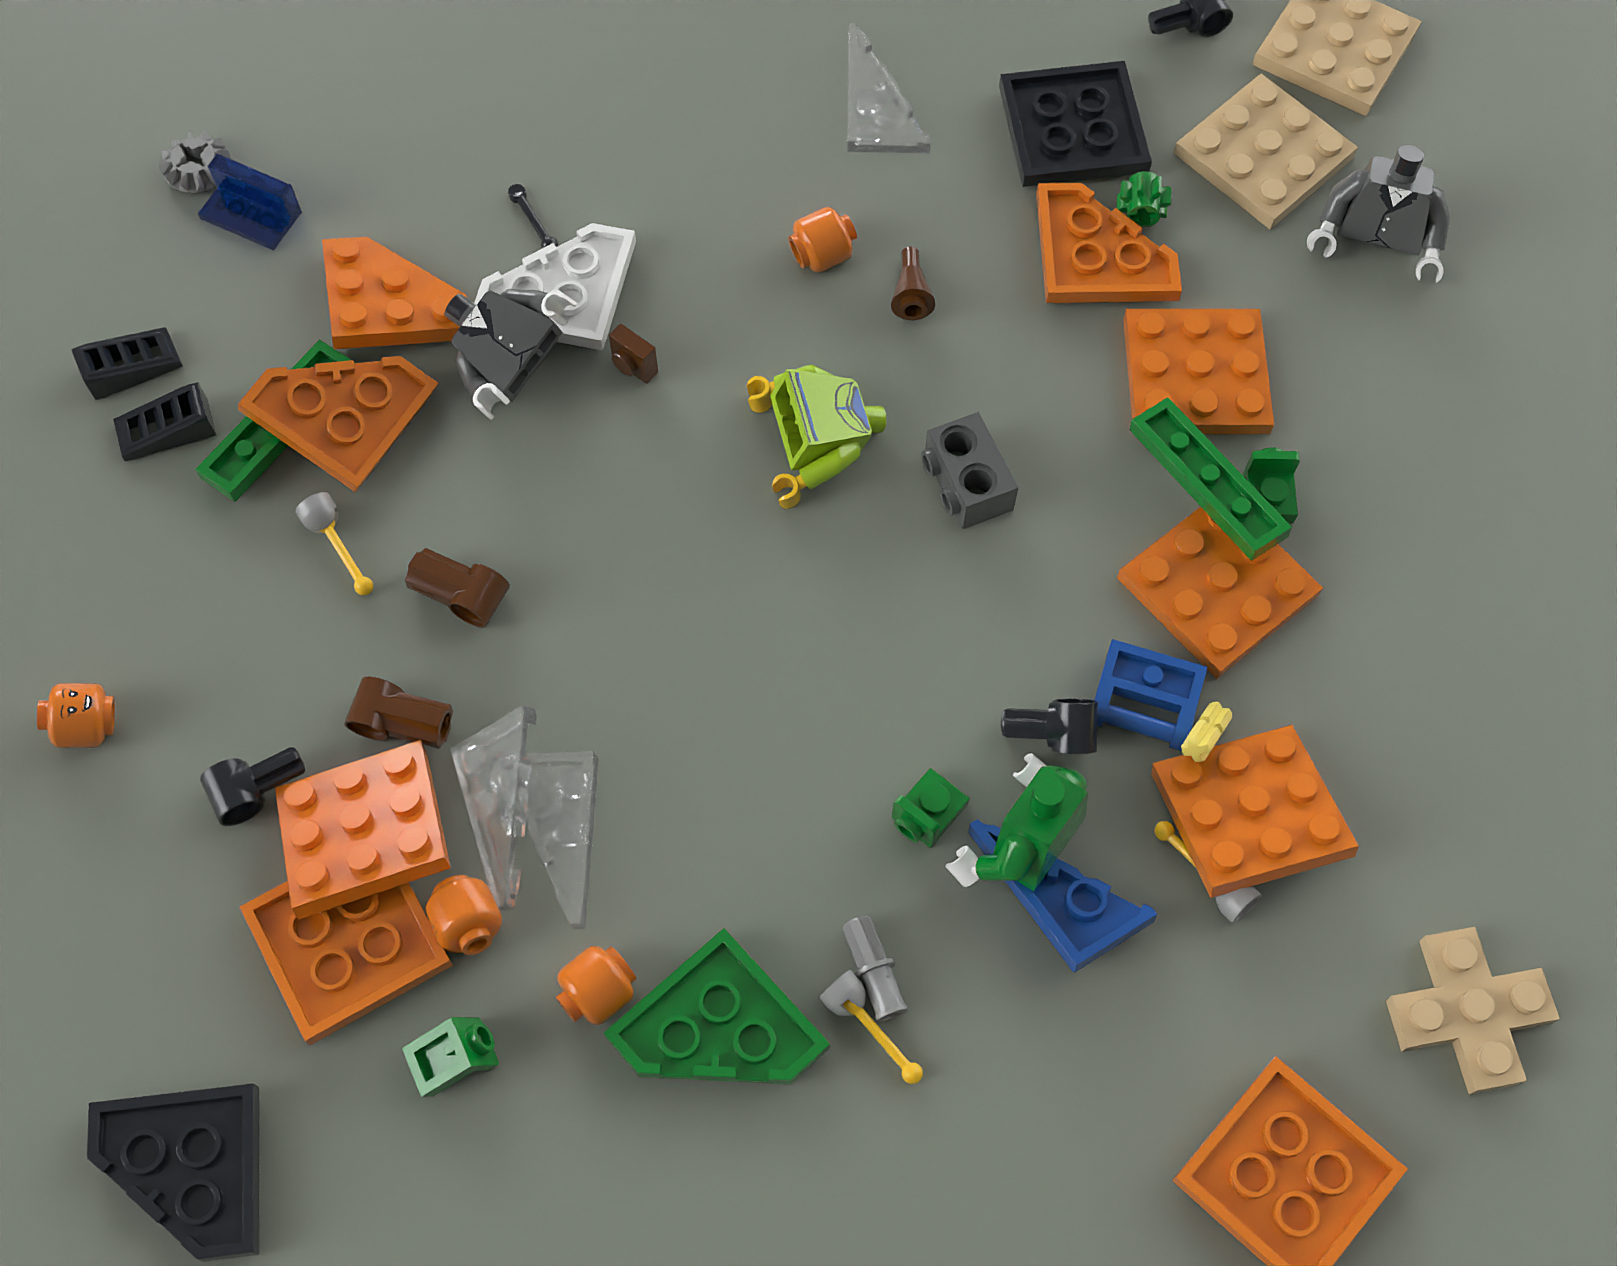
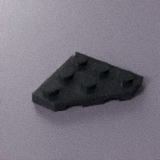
M253 1083L89 1103L87 1159L126 1192V1195L152 1219L170 1232L197 1260L203 1262L259 1255V1087Z

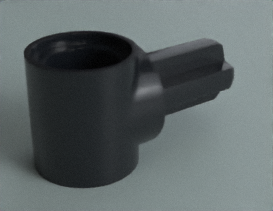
M1180 0L1179 4L1152 11L1148 15L1150 31L1152 34L1159 35L1186 27L1189 32L1198 31L1201 36L1210 37L1223 31L1233 19V12L1226 0Z
M1076 698L1055 699L1053 703L1049 704L1048 710L1004 709L1001 717L1002 735L1007 738L1047 739L1048 747H1052V751L1058 753H1096L1098 701Z
M289 747L252 766L238 758L218 762L202 773L200 781L219 823L223 826H234L252 819L263 809V802L266 801L265 792L302 775L306 769L299 752L294 747Z

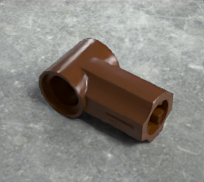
M424 548L421 552H416L408 565L407 576L404 580L407 588L447 605L450 611L458 618L479 628L487 626L510 588V584L501 574L485 565L475 563L470 568L428 548Z
M369 676L361 679L344 725L353 733L368 739L384 741L388 736L410 742L421 739L423 745L440 749L441 745L446 742L451 729L453 709L450 704L404 693L400 687L387 680Z

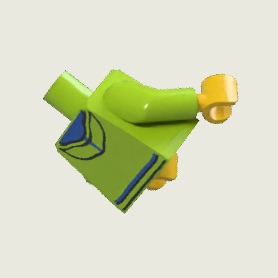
M810 364L797 369H786L784 373L775 375L772 382H769L765 377L754 376L747 383V390L750 395L748 403L752 411L762 413L769 410L773 405L790 468L800 472L796 477L787 473L779 474L773 480L772 489L774 493L786 487L793 489L789 494L783 495L778 500L780 506L785 509L793 508L799 503L801 489L808 487L812 490L837 476L859 459L860 452L871 438V434L882 433L886 427V412L882 406H864L857 382L851 378L835 376L815 365Z

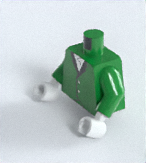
M1027 754L1024 757V760L1028 763L1021 772H1014L1013 777L1022 783L1026 789L1004 818L993 855H982L978 858L968 846H963L956 852L959 858L952 863L946 864L945 867L964 887L972 885L980 878L983 881H1018L1030 890L1035 891L1085 819L1088 793L1086 792L1087 782L1084 776L1073 769L1052 765L1047 766L1034 754Z

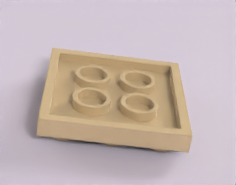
M1290 0L1256 52L1252 65L1361 115L1367 116L1417 34L1422 21L1375 0Z
M1260 73L1177 141L1174 154L1271 230L1354 159L1358 146Z

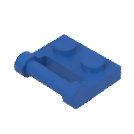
M1112 639L1094 700L1098 701V727H1102L1103 723L1169 742V748L1182 752L1181 745L1191 731L1207 667ZM1115 694L1178 713L1176 723L1109 704L1111 695Z

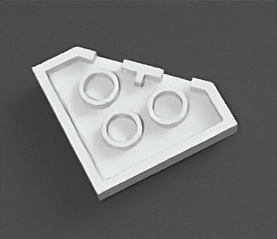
M591 223L577 230V237L556 247L552 243L523 258V265L503 275L497 271L482 279L474 304L477 305L483 295L489 290L498 294L507 289L539 290L546 293L559 290L577 302L576 307L569 305L563 309L561 316L568 321L566 326H561L555 322L563 332L556 342L603 351L636 244L635 231Z

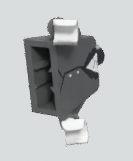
M1403 145L1398 148L1394 160L1380 156L1373 157L1365 169L1355 170L1334 185L1319 219L1323 222L1321 228L1311 232L1307 238V247L1310 252L1313 250L1314 243L1318 238L1327 237L1329 243L1324 250L1323 256L1325 258L1331 256L1337 246L1332 233L1335 227H1338L1336 235L1415 255L1420 254L1421 248L1426 249L1425 257L1421 258L1416 265V277L1420 281L1421 268L1427 263H1433L1438 267L1436 283L1439 282L1443 276V265L1438 258L1439 252L1445 250L1450 213L1443 191L1433 186L1435 172L1429 168L1421 167L1425 157L1422 150L1412 145Z
M507 289L498 294L489 290L483 295L477 305L462 294L455 295L448 303L444 315L460 327L451 341L459 350L455 359L456 366L466 391L473 398L474 405L490 420L495 417L491 413L492 406L498 401H502L506 405L510 401L513 402L563 332L555 322L561 326H566L568 321L561 316L562 311L569 305L576 307L577 302L561 291L553 290L546 293L539 290Z

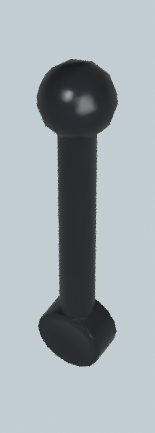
M521 184L510 186L508 189L509 198L512 202L519 203L542 240L541 248L552 243L558 247L557 240L547 234L527 202L525 187Z

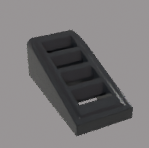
M166 327L91 342L71 349L83 381L95 400L183 366ZM159 346L163 356L154 358L150 348ZM141 352L144 361L135 362L132 355ZM123 359L125 365H115V362Z
M199 382L180 387L113 419L124 461L216 436L208 400ZM189 412L192 413V415L184 418L183 414ZM174 417L175 423L167 426L166 419ZM156 422L158 431L150 434L148 424ZM139 427L141 439L133 442L130 429Z

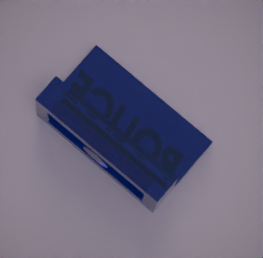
M217 153L208 164V169L217 189L198 212L199 218L274 251L302 213L292 185Z

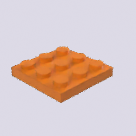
M1126 309L1123 321L1132 419L1169 397L1203 434H1271L1274 427V417L1260 309Z
M1201 507L1122 567L1117 576V579L1203 666L1207 667V670L1216 679L1315 600L1323 590V587L1279 544L1251 561Z
M1293 725L1216 745L1205 761L1194 762L1192 756L1180 755L1152 764L1151 775L1210 898L1356 856L1359 845Z
M421 739L275 787L291 909L298 919L451 868L427 751Z
M288 881L239 907L304 1041L309 1046L453 966L444 948L438 944L432 926L410 883L302 919H298L291 909Z
M1275 1056L1172 1181L1267 1266H1333L1408 1168Z

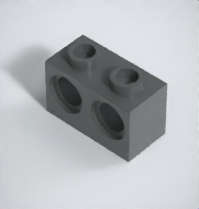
M979 412L927 430L925 450L921 451L924 468L930 477L936 476L942 488L940 495L944 508L950 516L956 515L962 529L1014 510L1018 486ZM957 450L963 452L965 455L954 456L950 454L949 451ZM979 488L983 490L985 493L979 495L973 494L969 492L967 489Z

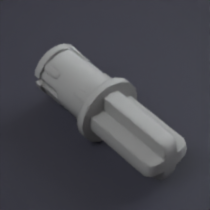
M861 916L850 920L843 925V933L858 969L854 974L859 980L863 981L875 1011L877 1022L889 1021L903 1015L909 1009L904 1003L891 969L895 963L892 958L886 957L872 919L869 916Z

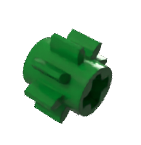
M1146 171L1135 173L1128 181L1121 182V192L1117 194L1116 209L1122 213L1127 212V217L1141 227L1153 226L1160 218L1167 217V207L1172 205V187H1161L1162 177L1155 173Z

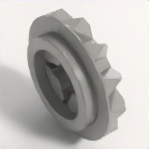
M206 131L199 137H195L188 132L185 140L178 141L172 139L171 148L161 151L162 163L159 165L164 179L171 187L182 192L197 193L209 190L225 179L231 167V156L221 138L213 139ZM193 156L197 159L201 157L204 167L199 163L187 162V157Z

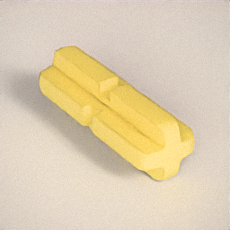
M1220 702L1209 703L1181 745L1184 756H1192L1194 762L1205 761L1232 719L1230 708H1222Z

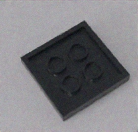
M1125 61L1000 74L999 89L1022 187L1037 186L1038 183H1063L1134 175L1138 172L1150 171L1152 160Z

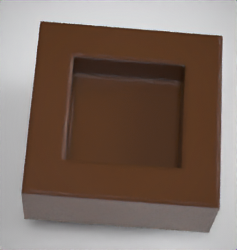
M620 323L609 334L612 362L623 374L627 376L634 375L647 384L658 373L656 347Z

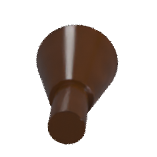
M909 246L901 252L902 270L891 301V310L901 319L915 321L930 315L935 308L936 302L920 268L919 251L917 248Z

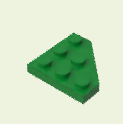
M725 928L718 932L603 1033L608 1042L639 1077L791 1085L830 1049V1043Z

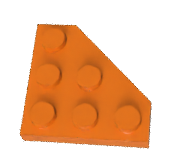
M1038 183L1036 198L1046 303L1179 301L1182 285L1178 254L1164 243L1160 247L1142 234L1143 228L1121 211L1116 208L1111 211L1094 199L1095 192L1083 183Z
M369 237L322 239L333 349L452 341L453 336L460 327L445 317L444 312L448 303L455 295L462 294L466 297V294Z
M402 356L382 357L381 361L354 363V360L319 363L311 368L287 370V367L267 368L238 403V410L356 493L436 391L439 383Z

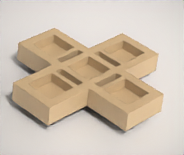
M1475 927L1424 936L1419 942L1434 988L1392 995L1385 1000L1401 1052L1452 1043L1469 1095L1518 1086L1526 1082L1527 1079L1510 1031L1552 1024L1560 1019L1543 969L1537 968L1492 977Z

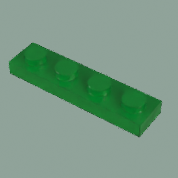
M319 339L291 369L311 368L319 363L350 361L351 359ZM245 416L201 462L195 471L201 480L236 502L288 445Z
M1169 397L1131 420L1129 430L1251 561L1289 537L1292 526Z

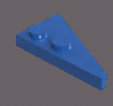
M977 819L970 823L968 833L985 855H993L1001 828L995 825L984 824ZM1058 858L1035 891L1030 890L1018 881H1005L1074 973L1154 923L1157 916L1152 907L1143 904L1140 908L1111 893L1112 886L1098 879L1083 876L1077 868Z

